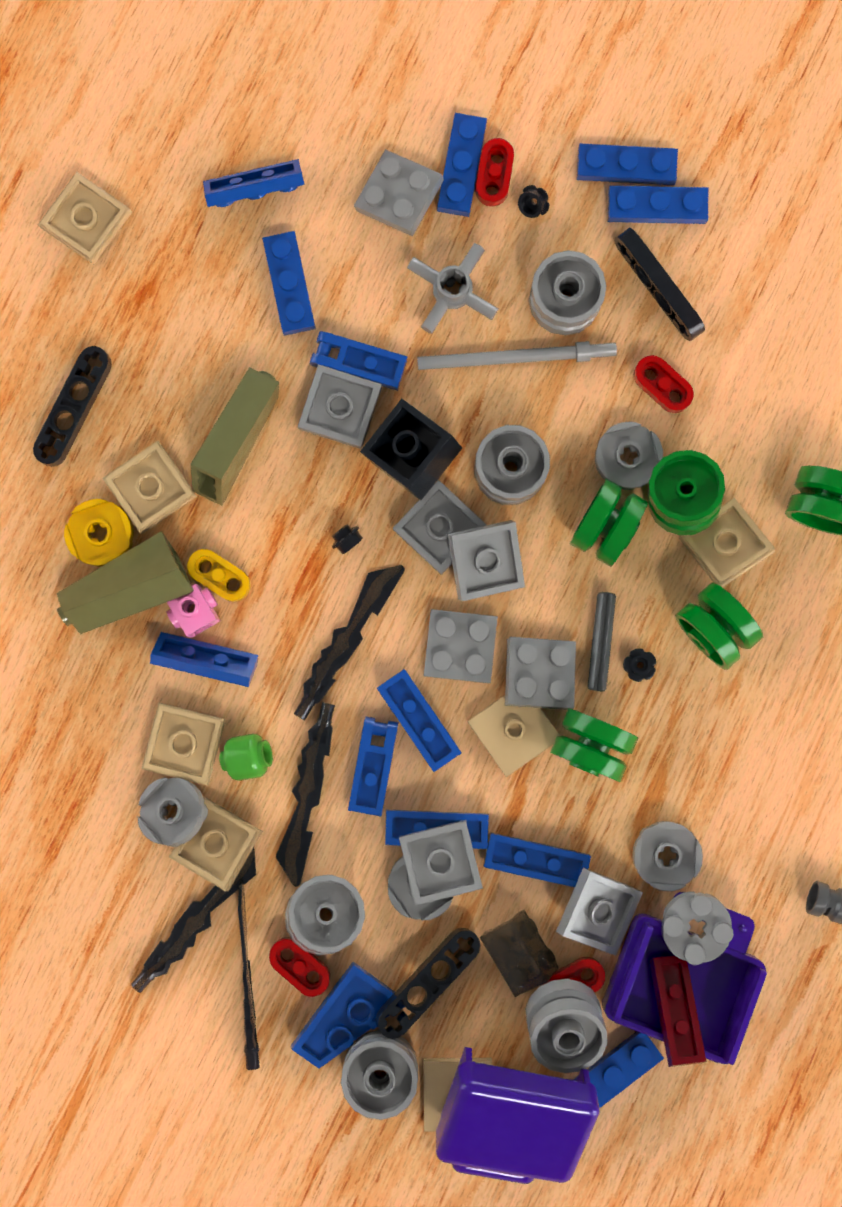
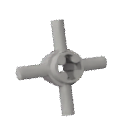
M476 243L472 245L460 266H448L440 272L415 257L410 261L407 269L433 284V294L437 301L421 326L426 332L433 333L447 309H458L465 305H468L490 320L495 317L498 308L472 293L473 287L469 275L485 251L480 245ZM456 281L461 285L459 287V294L451 295L452 292L443 289L445 284L447 287H453Z

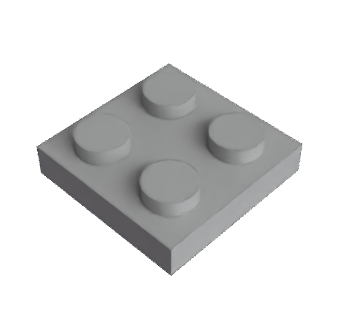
M385 149L354 207L357 212L413 237L444 179L441 173Z
M318 364L298 429L362 450L382 384Z
M438 480L424 498L419 500L393 527V531L442 575L452 565L448 534L486 526V524Z
M509 520L448 534L457 597L460 601L525 587L516 522Z
M431 609L424 676L491 683L498 616Z
M509 637L507 639L505 706L574 709L576 642Z
M466 820L399 836L415 905L483 889Z
M583 868L556 932L566 938L616 956L643 892Z

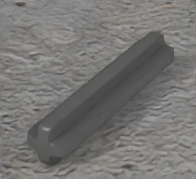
M600 592L597 595L588 677V689L592 691L602 692L607 689L616 595L609 592Z

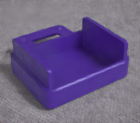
M727 909L731 917L734 934L728 947L716 959L699 965L688 963L706 1059L716 1063L734 1065L767 971L762 961L746 953L755 929L753 920L750 917ZM641 913L636 915L631 922L605 992L602 1008L606 1016L615 1023L664 1042L649 960L675 955L669 950L662 937V920ZM688 931L690 935L694 934V932Z
M465 1047L436 1129V1155L438 1159L444 1163L452 1164L453 1169L459 1173L515 1183L529 1184L534 1178L558 1183L569 1181L575 1172L600 1112L597 1090L590 1083L589 1070L581 1068L575 1081L476 1063L472 1061V1048Z

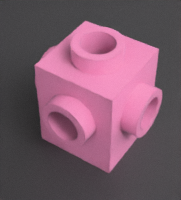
M197 584L192 585L194 591L167 602L170 610L166 611L170 621L176 629L181 627L185 635L191 638L221 621L213 608L218 605L208 587L203 590ZM195 604L194 611L190 613V606Z

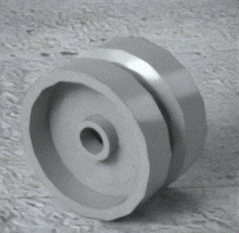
M570 250L558 252L542 261L534 274L529 296L531 313L537 323L553 334L564 336L580 333L586 329L598 315L604 301L606 292L604 273L595 260L581 252ZM568 292L571 294V296L568 297L563 295L562 293Z
M505 425L491 431L481 441L474 462V477L479 489L490 500L502 505H518L530 500L542 488L550 469V454L545 442L533 430L521 425ZM508 462H513L517 466V471H508L504 466Z
M334 875L315 876L302 883L289 899L285 911L286 930L292 941L303 951L318 956L334 954L352 944L360 934L365 919L364 902L357 889L346 879ZM322 908L330 910L332 917L329 921H323L320 918L319 912Z
M571 979L553 980L540 986L530 996L525 1008L531 1051L540 1064L549 1070L561 1073L579 1072L581 1068L586 1069L592 1066L603 1056L608 1044L607 1030L602 1017L600 1002L591 988L582 982Z
M380 1030L363 1034L353 1042L345 1056L341 1077L344 1098L356 1112L366 1118L379 1120L397 1116L410 1105L416 1094L418 1082V1062L415 1051L403 1037L387 1038L382 1035ZM384 1070L387 1073L384 1076H377L374 1071Z

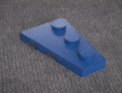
M352 962L293 1041L291 1049L320 1069L353 1045V1041L370 1029L374 1030L377 1027L375 1021L376 1014L395 991L355 962ZM401 1000L397 1003L401 1009L405 1007Z

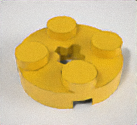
M91 499L79 504L71 512L72 516L64 528V539L71 554L83 563L102 567L132 549L134 530L131 519L116 504L102 499ZM100 524L101 528H107V534L104 535V540L101 542L97 538H91V533L95 532L94 526Z

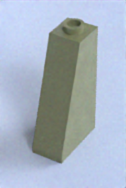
M249 367L191 463L192 489L195 493L221 506L224 504L279 397V382L271 374L265 371L258 372Z
M161 531L56 593L61 606L57 609V612L67 626L72 624L80 634L187 595L194 591L177 552Z

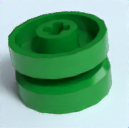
M693 450L676 451L663 457L653 468L649 480L648 504L654 521L667 532L680 536L695 535L708 529L718 518L725 493L724 475L718 464L706 454Z
M802 466L799 469L794 484L800 493L790 497L785 514L793 521L809 528L842 536V471L822 466Z
M606 478L575 531L570 545L586 552L591 549L598 536L602 537L596 550V559L612 567L634 537L648 501L633 493L624 500L619 510L616 509L615 506L621 497L622 488Z
M710 583L698 594L700 606L689 603L675 617L681 629L698 649L717 666L728 670L740 659L738 646L743 649H751L763 638V632L751 614L737 599L720 585Z
M568 708L562 725L566 730L579 735V740L575 741L565 736H558L550 753L570 761L569 765L597 777L601 774L621 782L627 766L624 761L608 753L612 749L625 755L632 754L639 737L604 721Z

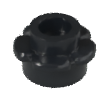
M529 185L523 189V194L520 195L518 200V207L521 213L529 218L538 217L540 214L544 215L549 210L550 204L547 202L549 196L543 188Z
M347 524L332 536L335 540L332 548H337L341 554H345L363 539L357 531L359 527L350 528Z
M634 649L630 652L629 657L624 659L623 668L628 673V677L633 681L649 680L656 672L654 668L656 665L655 656L651 652H644V649ZM638 662L643 663L642 668L637 667Z

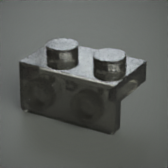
M525 910L518 912L512 919L484 932L480 937L515 997L547 983L559 968L553 952L547 948L538 933L535 922L529 918Z

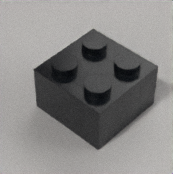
M401 399L360 452L381 471L419 500H422L462 450V447L450 433Z

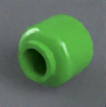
M257 734L232 737L226 741L224 751L220 753L219 761L223 771H227L233 780L237 781L262 777L267 772L268 767L272 765L273 755L271 746L267 740H263Z

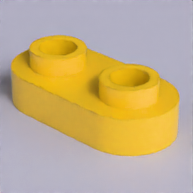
M208 549L197 550L190 556L187 569L194 580L206 588L208 587V589L227 601L237 602L248 595L250 579L241 569ZM205 561L211 562L212 565L208 573L201 571V564ZM233 579H237L240 583L236 591H230L228 588L229 582Z

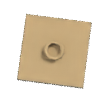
M76 172L38 225L41 229L94 265L132 214V211L129 207Z
M156 441L102 478L141 534L197 497L159 441Z
M735 498L721 506L718 518L708 529L695 535H679L681 542L713 583L720 585L722 588L775 553V547Z
M505 695L467 721L506 777L552 746L556 737L560 736L541 708L505 706Z
M158 703L141 769L209 785L226 719Z
M204 798V804L208 809L207 818L203 821L198 833L191 840L178 847H174L169 858L220 889L229 892L263 831L211 800Z
M423 1058L424 1132H436L461 1058ZM472 1058V1061L476 1063L492 1065V1058Z

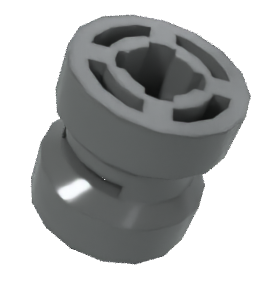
M815 881L807 897L806 912L817 917L825 915L828 916L830 921L842 924V889L833 890L830 889L828 884Z

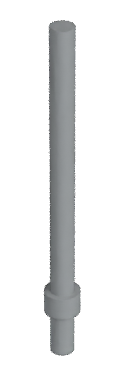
M589 341L575 342V346L417 357L418 370L576 359V362H587L591 358L617 356L616 343L590 344Z

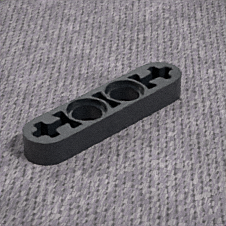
M628 228L615 237V244L621 255L680 334L688 341H692L705 331L703 321L640 236L632 228Z
M87 347L81 352L34 443V456L46 466H58L66 459L111 370V359L100 347ZM100 355L99 360L102 362V366H95L92 369L90 376L95 379L94 383H92L86 377L80 376V374L84 372L88 376L92 367L88 360L90 358L96 359ZM81 383L86 384L89 388L88 396L83 400H74L72 397L74 386ZM63 413H71L74 418L73 425L67 430H61L57 426V419ZM53 430L58 435L66 437L64 442L57 438L54 444L57 454L55 456L49 455L45 459L47 454L43 451L45 445L51 447L56 439L50 435L51 431Z
M458 928L451 932L377 1012L375 1019L376 1026L382 1035L391 1039L404 1035L476 958L481 945L475 933L467 928ZM460 937L465 940L470 937L471 939L468 941L470 949L467 952L461 949L454 956L460 960L457 964L444 954L447 950L454 954L460 947L457 940ZM440 960L446 961L449 966L448 974L442 979L433 978L431 974L433 964ZM421 986L425 990L424 1000L416 1005L410 1004L407 1000L409 990L412 987ZM401 1000L403 1005L411 1011V1014L407 1016L402 1011L397 1017L399 1025L396 1028L391 1025L385 1028L387 1025L385 1017L388 1014L394 1017L402 1010L397 1005Z

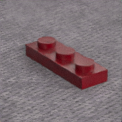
M676 956L652 958L649 962L668 1067L707 1062L688 962Z

